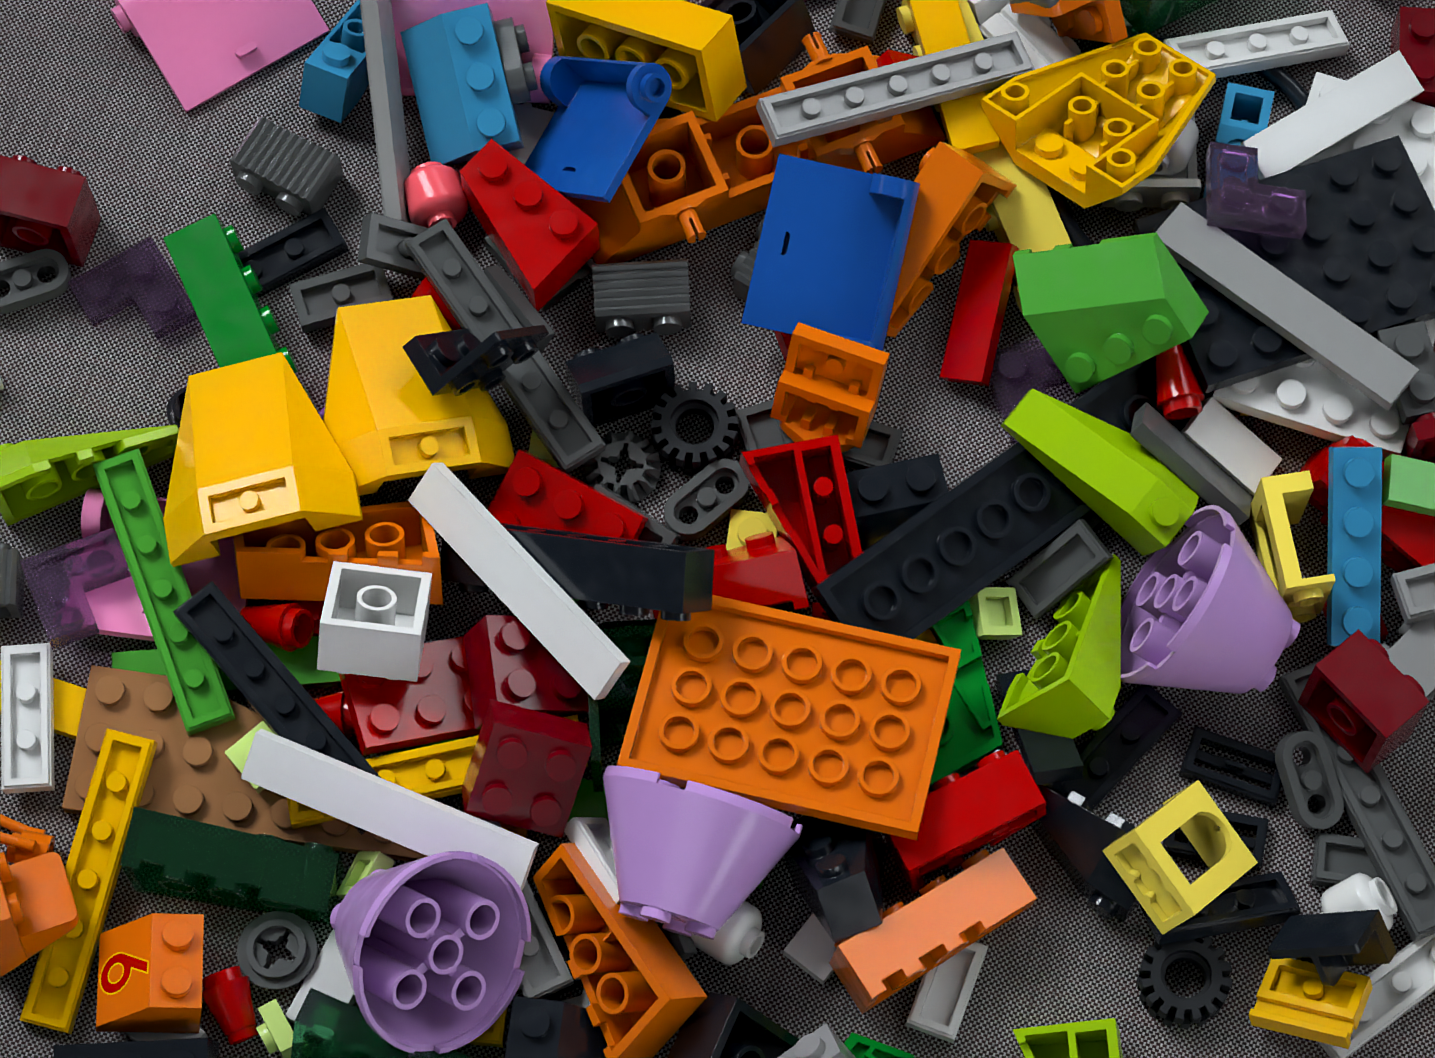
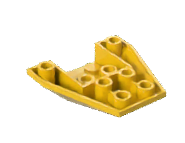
M1145 32L1015 76L982 98L981 107L1015 165L1085 209L1123 195L1156 171L1216 82V74Z
M431 295L338 307L336 311L323 422L355 474L359 496L376 493L384 481L424 476L432 463L443 462L451 472L467 469L469 479L506 474L515 458L508 425L488 391L481 392L479 388H475L460 396H455L453 392L432 396L404 351L403 346L415 336L452 331Z
M282 352L188 376L163 517L170 564L173 567L220 556L218 539L302 518L308 520L315 532L363 520L355 474Z

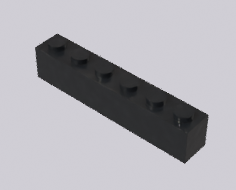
M501 523L570 598L579 599L578 606L580 608L603 610L608 609V604L619 605V613L626 615H649V609L661 611L660 619L669 621H690L691 613L712 609L714 549ZM442 538L441 580L459 583V591L489 592V587Z

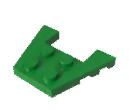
M968 600L929 628L939 645L961 649L960 662L929 790L940 779L954 773L960 774L976 765L984 757L992 754L996 748L1002 750L1003 747L993 699L983 666L981 648L972 619L973 614Z

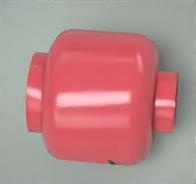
M435 161L422 163L416 166L404 180L406 209L412 224L430 228L446 218L454 229L466 216L468 211L467 199L463 193L460 175L452 167Z

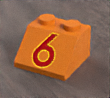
M152 913L100 933L96 1031L199 1033L202 1010L204 914Z

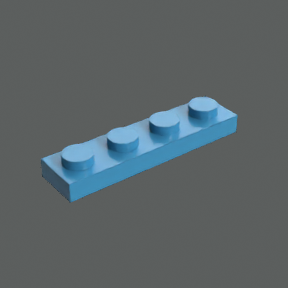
M1329 447L1327 575L1334 574L1336 580L1327 598V645L1339 646L1358 629L1368 639L1371 638L1380 643L1382 447Z

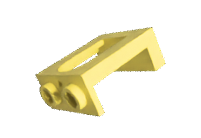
M1310 470L1262 477L1251 502L1249 516L1257 557L1290 609L1292 618L1298 623L1310 621L1317 616L1316 614H1320L1336 581L1334 574L1302 579L1290 525L1300 522L1314 489Z
M1199 780L1166 800L1160 809L1137 827L1102 850L1162 935L1196 915L1258 863ZM1179 827L1209 868L1191 884L1160 843Z

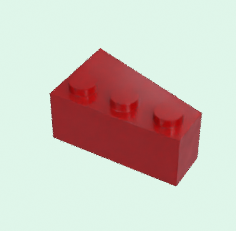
M493 139L460 170L462 189L469 206L492 243L496 244L506 260L510 272L514 278H517L529 297V302L539 311L600 249L598 223Z
M838 434L741 452L740 467L780 536L795 548L800 570L810 588L816 586L862 553Z
M1353 435L1313 452L1299 471L1310 470L1314 489L1308 503L1324 513L1320 522L1327 526L1329 447H1374L1366 440L1355 438ZM1382 460V486H1383V472H1384V461H1383V460ZM1382 505L1381 562L1397 572L1435 563V517Z
M764 532L745 538L746 545L727 550L725 544L706 548L715 550L712 595L765 607H773L788 602H793L794 610L810 607L796 550L782 536L774 538L773 532ZM649 609L655 629L659 610Z
M1018 749L1007 755L1003 750L994 752L977 763L979 769L963 777H960L959 773H954L937 781L932 786L933 792L927 796L917 841L884 833L885 840L913 893L926 886L922 876L945 864H948L949 868L953 870L965 861L963 855L987 843L990 846H994L1046 815V801Z

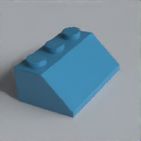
M488 3L443 13L400 32L431 162H440L443 165L450 166L470 161L491 139L508 152L524 148L515 107L512 104L505 78L493 14Z

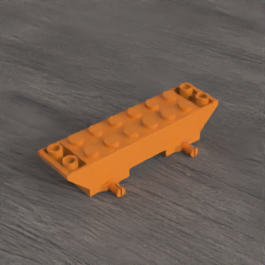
M813 32V37L808 34L802 39V43L805 45L812 62L800 71L781 77L780 87L732 104L717 122L701 117L696 118L693 110L671 119H658L610 203L572 197L566 198L598 223L600 249L592 256L593 261L596 264L623 263L687 239L688 243H696V236L698 241H701L706 237V231L766 209L779 153L873 174L874 171V173L878 174L883 170V164L934 146L940 141L944 142L945 135L931 106L773 148L756 109L758 99L878 68L876 59L880 56L872 55L868 45L848 53L829 54L820 32Z

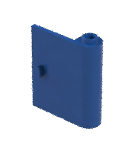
M555 56L549 59L543 66L540 74V85L544 95L556 104L558 108L527 159L525 166L564 197L610 203L671 96L672 82L670 75L663 66L656 63Z
M779 153L741 323L792 334L797 323L800 322L883 351L920 183L883 174H870Z

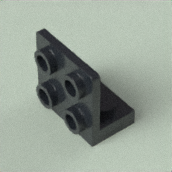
M544 325L496 331L483 342H480L467 328L418 335L407 342L403 349L432 396L452 392L455 396H460L471 389L479 388L481 392H484L500 384L506 378L503 371L513 363L520 364L535 355L539 350L537 343L545 338L549 332Z

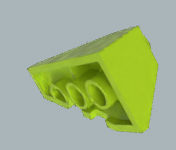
M1029 390L1000 425L1142 556L1166 548L1195 511L1199 496L1137 442L1130 433L1038 390Z
M177 425L25 440L16 444L0 445V513L7 526H10L81 496L89 488H100L92 464L138 448L146 468L171 458L175 455L179 429Z
M1113 554L1114 558L1066 597L1053 615L1059 624L1048 633L1045 639L1038 640L1030 652L1037 659L1027 676L1024 673L1017 674L1008 688L997 720L1003 726L1074 739L1090 729L1097 731L1103 728L1114 716L1115 709L1113 707L1121 687V560L1115 554Z

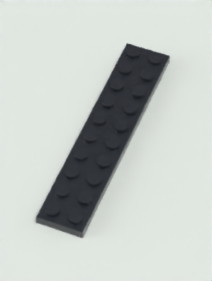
M1179 344L1183 346L1184 353L1205 396L1204 399L1213 397L1214 391L1205 393L1184 344ZM1155 356L1096 384L1068 405L1128 433H1131L1135 412L1146 402L1164 417L1163 411L1157 409ZM1190 418L1168 421L1181 432ZM1017 441L810 590L833 622L915 639L1092 509Z

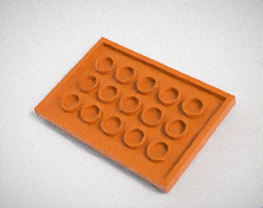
M712 595V609L691 613L690 621L660 619L661 611H659L617 766L659 772L661 774L659 779L682 788H686L687 781L690 780L739 795L770 808L917 841L960 662L961 649Z

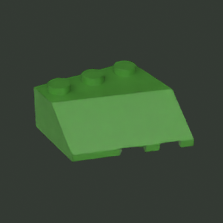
M1157 232L1102 239L1099 244L1073 247L1072 244L1057 245L1053 250L1032 252V249L1015 251L1013 254L1023 317L1076 394L1191 339L1209 313Z

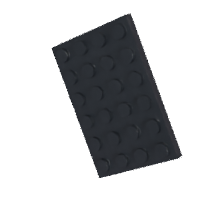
M1399 135L1185 204L1374 338L1378 330L1421 321L1425 322L1435 318V210ZM1176 207L1136 219L1132 228L1135 235L1155 233ZM1177 262L1209 311L1194 336L1183 342L1205 393L1313 359Z

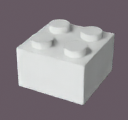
M333 561L320 620L317 670L417 682L429 617L432 573Z

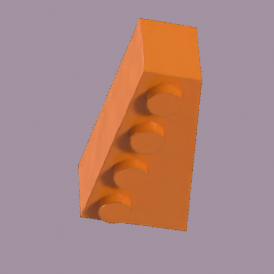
M941 141L923 156L919 164L920 172L914 182L920 183V188L886 335L893 338L898 335L934 290V285L930 282L934 274L940 275L948 268L951 269L961 256L959 243L974 229L980 232L991 219V215L986 212V209L998 194L1007 199L1017 186L974 154Z
M409 501L363 506L361 507L363 520L316 532L308 520L302 518L234 535L233 542L241 599L325 601L333 561L432 573L430 604L443 605L440 555L434 528Z
M561 843L535 873L533 880L556 936L564 937L570 956L567 964L574 979H581L591 1004L586 1007L593 1027L600 1026L608 1047L603 1049L605 1057L653 1058L708 996L657 923L648 919V922L619 914L618 911L621 903H615L575 843Z
M1003 847L991 855L986 848L977 852L961 864L964 869L961 873L949 880L942 875L920 889L919 893L921 896L907 905H904L901 901L884 911L882 924L834 944L836 950L829 964L862 1014L1031 907L1037 897Z

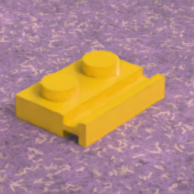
M1271 958L1256 995L1257 1002L1254 1009L1251 1008L1248 1014L1251 1025L1349 1049L1352 1032L1358 1027L1373 989L1369 976L1344 971L1335 986L1326 987L1322 984L1313 963L1292 958Z

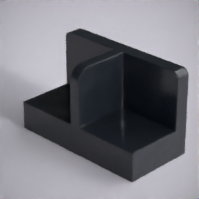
M1379 909L1290 916L1268 948L1272 959L1296 958V960L1313 963L1322 984L1326 987L1335 986L1348 966L1389 964L1397 952Z

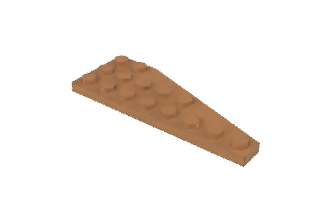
M91 665L62 809L66 813L80 815L82 813L106 729L108 728L155 740L158 743L136 815V823L357 854L360 851H380L391 859L409 862L428 857L368 831L361 835L352 824L340 819L293 829L286 797L267 789L257 793L248 781L241 779L242 774L224 753L260 722L264 721L258 713L229 699L236 719L188 736L166 675Z

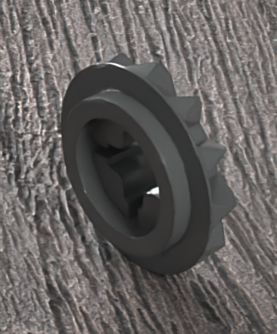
M628 430L626 433H613L609 431L606 437L602 438L606 444L605 451L584 463L586 482L593 488L596 484H602L631 504L639 502L646 498L658 484L661 475L659 453L651 445L648 437L642 438L637 436L631 430ZM627 452L629 464L637 468L627 469L624 476L621 477L620 483H617L615 467L608 464L610 462L617 463L620 460V456Z
M286 911L268 912L252 920L243 930L237 945V960L243 974L249 976V980L257 988L271 989L277 993L284 988L298 987L301 980L313 970L316 956L319 953L316 936L310 925L300 916ZM287 939L286 949L294 961L289 959L286 961L279 958L274 964L269 965L271 956L261 943L278 947L282 941Z

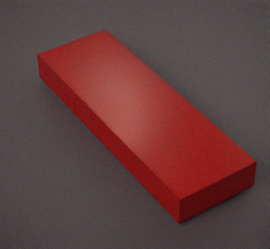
M970 239L940 372V378L945 381L989 386L1015 270L1013 254L1015 251H1019V248L1014 244Z

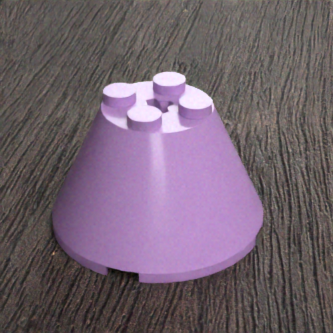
M1208 505L1194 511L1184 524L1188 528L1174 542H1170L1166 548L1155 551L1150 555L1121 604V681L1124 683L1243 694L1253 688L1262 692L1268 688L1275 678L1277 668L1274 665L1281 653L1295 641L1299 634L1300 623L1292 618L1290 609L1231 514L1219 506Z
M607 766L603 781L619 902L621 903L618 913L645 922H648V919L663 923V929L688 937H692L693 934L714 940L716 932L720 930L800 838L803 828L801 824L791 828L792 817L750 799L690 780L687 781L686 788L683 790L673 783L659 779L661 775L659 772L627 766Z
M448 851L386 870L376 869L370 875L358 881L348 891L342 902L334 907L330 915V924L335 930L336 944L360 1012L370 1028L381 1039L405 1052L414 1054L415 1051H435L441 1054L472 1042L489 1029L503 1014L515 996L525 971L519 969L525 941L531 942V922L525 897L517 882L503 867L478 854L464 851Z

